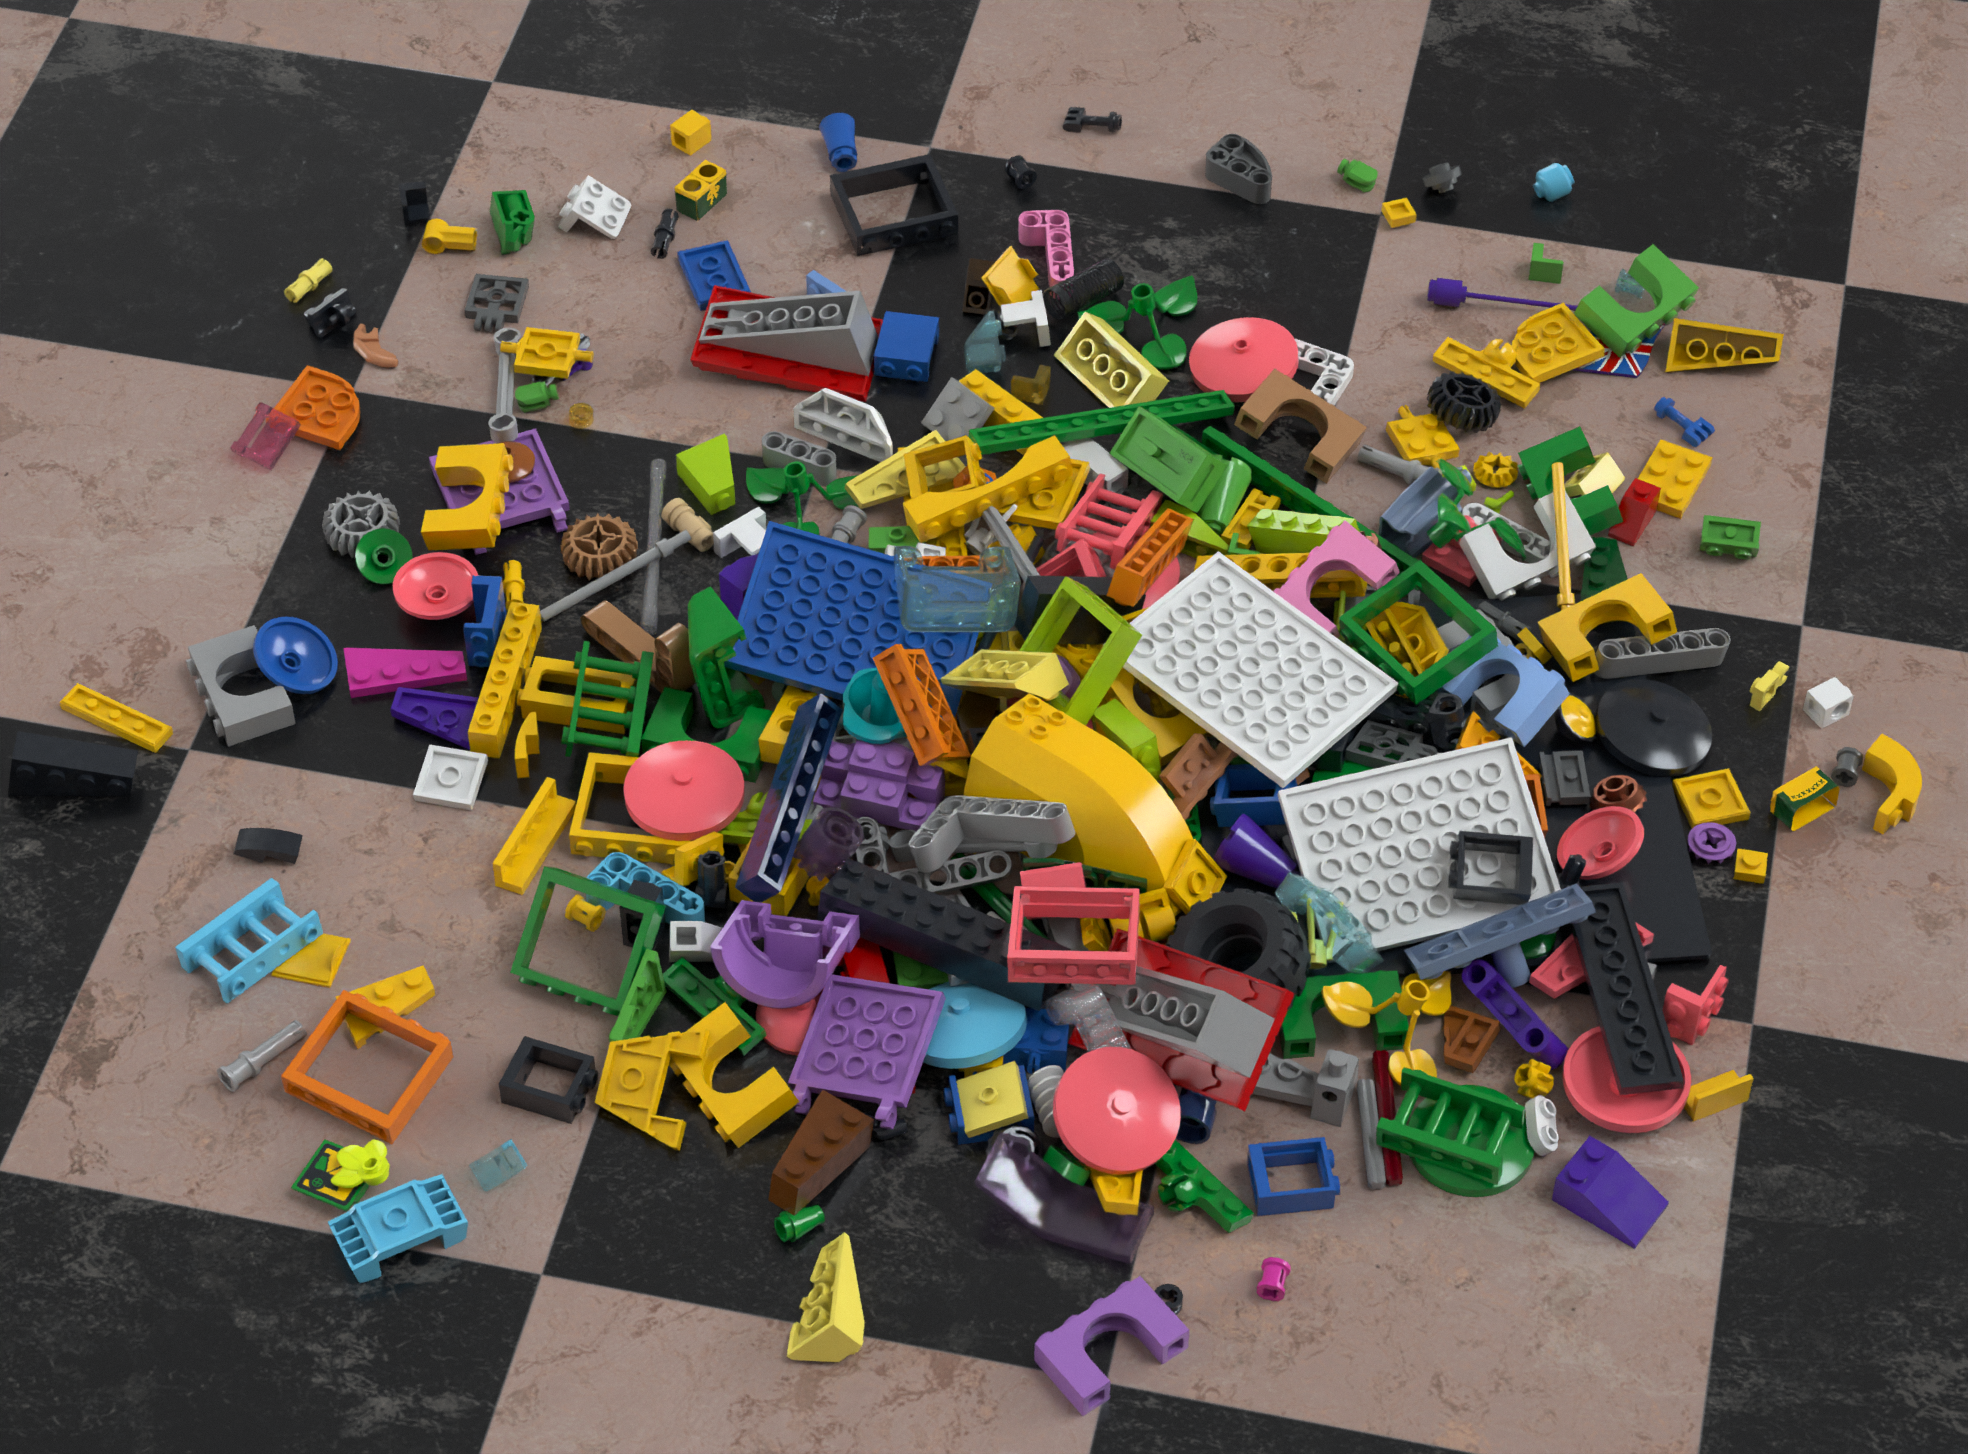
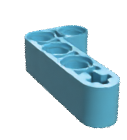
M615 852L609 854L587 876L590 880L628 892L633 880L653 883L663 889L664 905H666L665 922L669 924L670 921L705 922L704 902L699 895L624 853ZM586 894V902L594 906L601 905L606 911L614 905V903Z

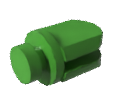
M1343 159L1337 169V173L1343 175V180L1362 192H1369L1374 188L1378 172L1363 162L1353 159L1349 164L1347 159Z
M545 382L519 386L515 391V397L520 410L526 413L547 408V406L551 405V398H553V401L558 400L559 396L555 383L550 384L549 388H547Z

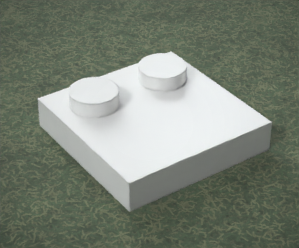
M429 745L413 793L414 800L472 811L488 762L487 754Z

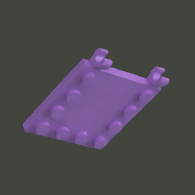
M532 429L518 433V437L514 442L522 443L532 450L535 456V466L532 472L525 478L509 483V491L505 492L504 495L505 511L500 515L499 520L501 529L551 515L557 533L568 530L565 522L567 520L565 511L570 510L569 502L537 430ZM491 440L480 444H496V442ZM437 455L429 457L431 469L448 509L467 506L481 495L484 488L477 485L442 486L435 470ZM473 548L475 555L487 552L486 548Z
M831 975L823 988L788 1081L791 1089H794V1095L800 1101L795 1105L794 1112L807 1115L811 1105V1092L820 1094L823 1089L836 1097L880 1104L876 1111L875 1119L881 1121V1128L893 1130L897 1119V1107L906 1108L946 1000L944 993L935 990Z

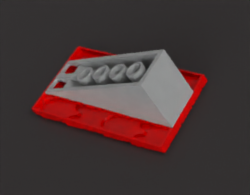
M714 285L690 360L694 367H698L703 371L736 375L739 379L782 384L790 389L819 392L827 388L857 401L866 402L874 375V353L883 320L870 316L861 291L775 298Z
M1117 928L1108 952H1127L1128 932ZM1138 936L1135 985L1093 984L1068 1043L1086 1052L1104 1047H1123L1135 1050L1155 1061L1166 1072L1173 1085L1245 1111L1250 1101L1249 1097L1255 1089L1263 1070L1262 1067L1265 1065L1275 1042L1274 1038L1280 1030L1288 1011L1287 1008L1290 1006L1295 993Z

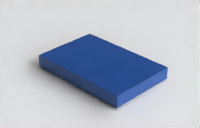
M728 240L677 252V259L700 311L707 309L714 285L751 293Z

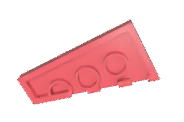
M1636 923L1642 946L1644 947L1653 942L1654 934ZM1573 934L1530 975L1529 983L1553 999L1586 981Z

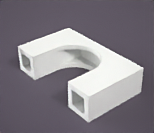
M1093 439L1072 440L1062 445L1069 454L1070 459L1089 462L1090 471L1084 482L1086 485L1094 482L1101 473L1105 475L1103 489L1117 493L1120 489L1127 488L1128 468ZM1032 526L1036 535L1044 540L1056 532L1054 529Z
M1565 491L1569 564L1575 563L1578 566L1591 558L1590 554L1596 546ZM1553 493L1538 499L1533 507L1550 539L1549 554L1539 562L1526 564L1510 558L1502 549L1489 523L1471 531L1469 534L1463 535L1459 544L1489 599L1499 598L1503 601L1516 595L1515 591L1522 587L1528 590L1540 584V579L1547 575H1550L1551 578L1559 575Z

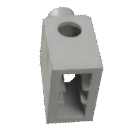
M1332 1049L1327 1051L1315 1085L1311 1119L1341 1127L1358 1081V1057ZM1333 1092L1337 1096V1100H1327L1328 1093Z

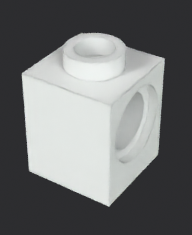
M1834 677L1807 691L1803 711L1822 729L1849 715L1854 696L1848 687L1844 686Z

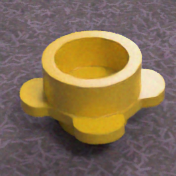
M817 874L808 880L806 891L810 895L808 902L812 906L819 905L821 890L832 879L833 876L831 874Z

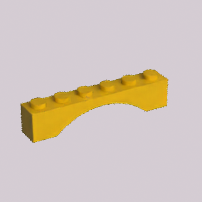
M1054 435L1030 446L1024 457L1015 467L988 484L960 492H926L904 502L903 508L906 522L920 543H924L982 517L983 511L987 510L990 506L1000 509L1073 476L1070 456Z

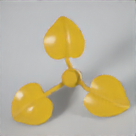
M1443 971L1441 976L1430 980H1420L1416 973L1410 974L1401 984V993L1395 992L1391 998L1376 1007H1371L1373 1000L1370 993L1357 983L1338 982L1330 986H1323L1321 991L1322 998L1329 1013L1341 1024L1352 1028L1367 1026L1370 1022V1014H1376L1396 1002L1398 1010L1402 1014L1411 1015V1021L1403 1046L1404 1052H1394L1389 1058L1388 1070L1391 1077L1401 1086V1072L1403 1067L1411 1070H1421L1437 1078L1436 1066L1431 1056L1422 1049L1410 1051V1043L1420 1011L1430 1016H1439L1449 1009L1451 1004V972Z

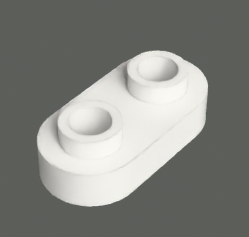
M1539 1095L1525 1104L1527 1137L1534 1151L1541 1156H1545L1557 1149L1559 1137L1556 1129V1108L1551 1100Z

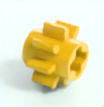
M1533 1059L1529 1060V1064L1519 1066L1514 1077L1515 1083L1520 1086L1517 1093L1531 1099L1539 1095H1547L1552 1090L1554 1078L1549 1074L1551 1067Z

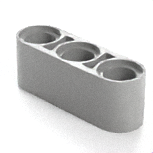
M777 431L768 432L762 437V459L765 466L784 469L787 464L798 461L805 465L807 474H813L814 479L820 486H827L836 480V455L833 451Z

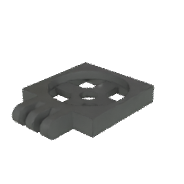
M476 274L464 310L465 318L475 319L474 330L481 331L484 323L485 331L487 332L492 331L493 324L497 332L503 329L505 322L518 323L529 289V280L527 278ZM490 287H494V288L489 289L488 291H484V289H487V288H490ZM505 288H511L515 290L518 294L507 293ZM494 295L502 296L499 300L492 299ZM474 301H487L489 303L488 308H477ZM504 303L515 304L514 309L511 311L499 310L500 305Z
M1367 720L1346 749L1345 760L1373 768H1380L1437 755V750L1433 746L1423 744L1422 734ZM1396 740L1404 743L1405 745L1398 744ZM1387 744L1390 747H1380L1379 745ZM1359 746L1372 747L1373 751L1372 753L1361 751ZM1394 753L1401 755V758L1398 761L1384 756Z

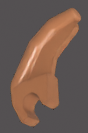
M360 323L354 333V349L371 364L382 368L397 367L399 361L396 355L381 348L379 344L378 328L374 327L370 333H366L365 325Z

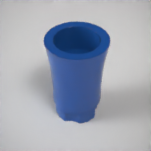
M834 113L826 116L820 122L819 130L825 141L829 160L832 166L836 168V171L847 172L857 165L855 121L850 115L845 113Z

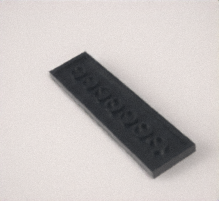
M1623 882L1580 887L1592 901L1596 913L1588 915V918L1583 922H1570V927L1619 1094L1627 1095L1682 1088L1684 1079Z

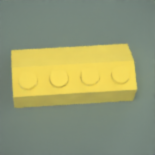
M1087 312L1082 315L1054 354L1067 369L1109 408L1155 401L1169 382L1164 375L1107 322Z
M981 649L941 678L942 684L965 692L967 690L992 697L1003 696L1008 699L1013 697L1023 698L1030 693L1044 701L1056 698L1060 694L1059 691L1069 685L1056 653Z

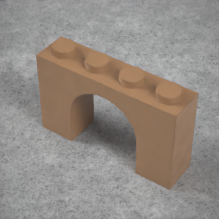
M1275 368L1240 408L1234 424L1258 439L1267 427L1279 417L1297 416L1309 421L1318 430L1321 440L1310 452L1304 470L1326 484L1358 447L1367 428L1358 420L1345 414Z

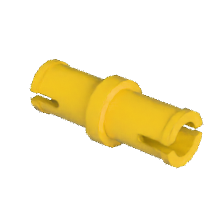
M515 560L509 561V570L507 562L503 565L505 580L502 583L503 591L506 594L505 606L507 610L511 602L524 603L523 592L525 591V582L521 576L522 566L520 562Z

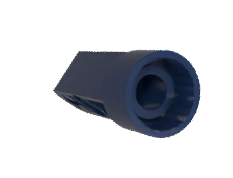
M1182 1088L1178 1097L1181 1119L1176 1139L1190 1144L1204 1143L1210 1138L1217 1114L1215 1108L1216 1101Z

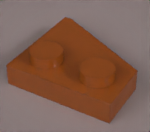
M1450 1005L1449 1009L1444 1013L1445 1064L1474 1073L1500 1032V1021Z

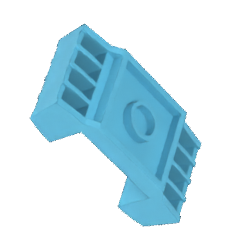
M443 1174L422 1181L412 1180L357 1203L348 1212L328 1221L359 1283L382 1276L379 1261L438 1236L444 1248H449L466 1239L468 1221Z

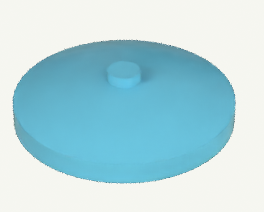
M946 982L929 989L943 992L946 1000L923 1063L941 1068H968L991 1062L1003 1056L1016 1046L1025 1033L1027 1026L1025 1005L972 983L950 986V983Z

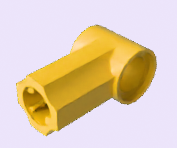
M431 219L427 222L422 239V247L428 253L440 254L445 248L476 250L477 228L449 226L441 219Z

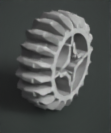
M369 490L366 494H361L359 491L356 495L347 493L344 499L337 497L336 502L329 504L328 510L324 512L322 528L325 539L333 551L339 550L341 555L349 553L354 558L356 547L365 534L380 528L399 532L400 522L397 509L391 504L389 498L383 499L380 493L373 496Z

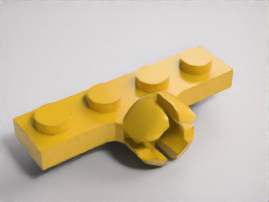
M1447 337L1433 354V362L1456 374L1463 372L1468 376L1472 374L1476 379L1482 378V382L1491 384V389H1495L1497 395L1524 409L1540 390V383L1511 369L1517 361L1515 360L1517 356L1516 350L1508 342L1499 349L1498 347L1503 342L1502 339H1494L1489 342L1484 350L1475 351Z

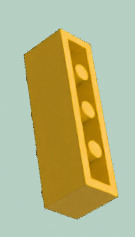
M976 369L959 380L960 383L995 408L984 423V427L1043 418ZM1028 448L1017 449L1023 455L1028 450Z

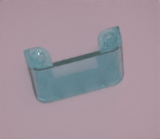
M895 546L893 559L901 624L906 630L911 632H1005L1015 625L1021 581L1009 547H989L981 553L978 567L923 566L922 554L917 548L912 546Z

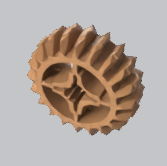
M597 513L596 517L592 518L586 514L585 520L576 519L575 525H568V530L563 533L561 541V553L565 565L568 566L570 572H576L579 578L586 575L589 581L594 577L600 578L637 556L638 542L634 529L630 528L628 522H622L620 516L612 519L610 514L601 517Z

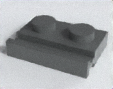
M1583 751L1553 752L1552 755H1544V752H1539L1538 761L1546 806L1554 802H1559V805L1589 804L1591 795Z

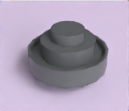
M1449 162L1429 168L1430 174L1422 179L1425 187L1432 186L1433 190L1438 189L1439 193L1454 189L1453 184L1457 182V177L1461 176L1462 173L1458 165L1450 167Z

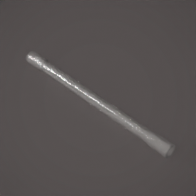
M654 459L650 464V501L646 552L654 548L655 543L661 541L662 536L661 513L667 476V462L663 459ZM660 558L645 565L640 627L651 636L657 633L658 626L657 602Z

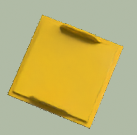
M1012 246L981 277L1000 308L1001 305L1029 301L1032 298L1031 292L1039 290L1033 280L1038 275L1028 259L1018 257Z
M323 933L315 941L309 943L275 968L271 976L330 988L351 939Z

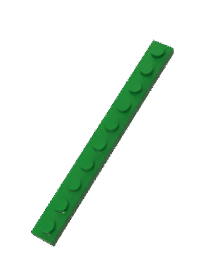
M1220 390L969 429L968 437L974 444L977 443L979 445L981 454L984 455L1028 448L1054 435L1059 442H1068L1119 434L1123 432L1128 424L1127 422L1131 420L1139 406L1160 417L1170 425L1233 415L1235 406L1225 391Z
M1211 426L1203 431L1202 444L1219 455H1223L1222 457L1228 461H1231V458L1234 457L1246 463L1252 471L1250 483L1270 496L1274 495L1281 498L1280 503L1294 512L1353 518L1336 508L1332 503L1313 493L1309 488L1291 479L1287 474L1271 466L1267 461L1254 455L1244 446L1234 442L1224 433ZM1356 521L1359 531H1364L1366 536H1372L1371 533L1377 536L1382 551L1397 563L1399 574L1419 561L1399 549L1395 544L1379 536L1375 531Z

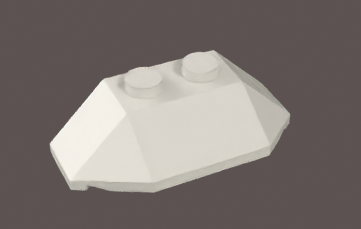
M824 388L794 407V428L879 462L893 455V443L883 417L873 406Z

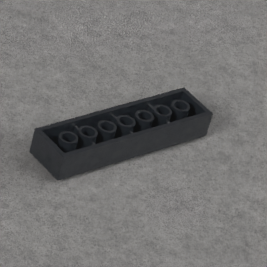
M848 859L821 890L817 920L824 921L829 912L859 915L860 938L1037 1011L1043 1008L1061 984L1008 982L1007 956L1011 924L920 888L915 884L893 877L888 873L866 866L861 862ZM1023 929L1021 950H1071L1055 941L1048 940Z

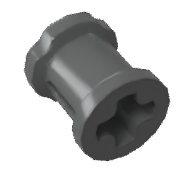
M1843 747L1837 752L1836 759L1838 763L1832 769L1831 778L1840 786L1850 787L1857 783L1858 766L1862 765L1863 755L1855 748Z

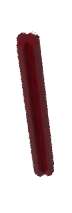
M1376 1050L1373 1052L1372 1057L1378 1119L1380 1120L1383 1117L1394 1120L1396 1109L1393 1081L1388 1070L1390 1054L1386 1050ZM1382 1147L1385 1183L1388 1186H1399L1402 1184L1403 1179L1400 1152Z

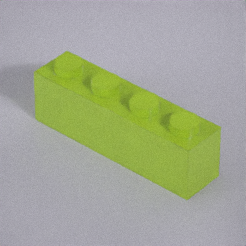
M1261 509L1247 525L1256 550L1265 554L1310 553L1312 549L1317 546L1320 547L1327 540V535L1332 528L1337 525L1340 526L1344 521H1347L1359 531L1355 518Z

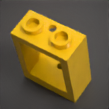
M967 435L903 454L911 499L929 492L925 466L966 455L971 484L941 493L960 492L986 484L984 471L979 466V460L982 459L980 447L977 443L974 444Z

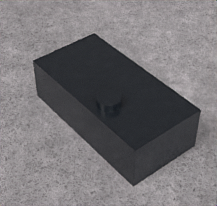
M1027 576L1015 627L1024 641L1065 576ZM1067 576L1087 586L1120 616L1142 610L1145 594L1134 607L1120 605L1113 598L1106 596L1113 577ZM1081 605L1057 644L1100 645L1106 643L1112 631Z

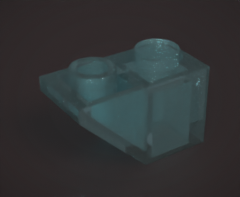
M989 311L965 342L964 355L967 374L975 369L980 373L1000 371L1002 362L1006 361L1004 345L999 346L998 336L1002 335L1000 319L995 320L994 311Z

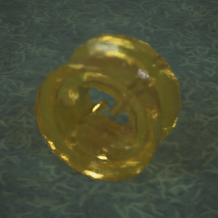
M577 403L570 407L569 423L572 427L585 429L592 425L594 418L593 408L590 405Z

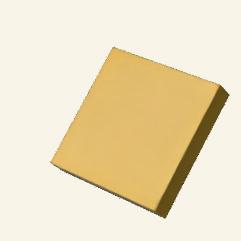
M1729 768L1674 779L1672 782L1675 795L1691 828L1701 823L1712 822L1724 825L1749 820L1751 812Z
M1187 839L1163 888L1187 915L1191 911L1190 907L1199 900L1204 902L1212 898V894L1220 892L1227 875L1196 839Z

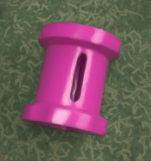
M1266 1258L1262 1262L1261 1268L1264 1272L1261 1282L1257 1285L1256 1292L1263 1299L1280 1301L1285 1296L1284 1283L1286 1277L1291 1272V1266L1287 1261L1280 1258Z

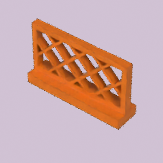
M895 644L873 657L919 765L927 766L934 761H956L971 757L925 650L904 649L902 644Z

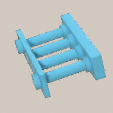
M270 878L178 944L175 949L181 967L188 973L202 965L216 976L222 999L225 1003H229L309 943L315 941L323 934L318 913L315 910L300 918L285 906L280 884L273 878ZM272 913H275L290 925L288 929L278 936L260 923ZM249 930L267 943L255 953H252L236 940ZM224 948H227L242 960L241 963L230 971L212 958Z

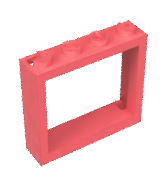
M1014 886L1007 956L1008 982L1135 985L1140 914L1139 889ZM1024 917L1129 919L1127 952L1021 950Z

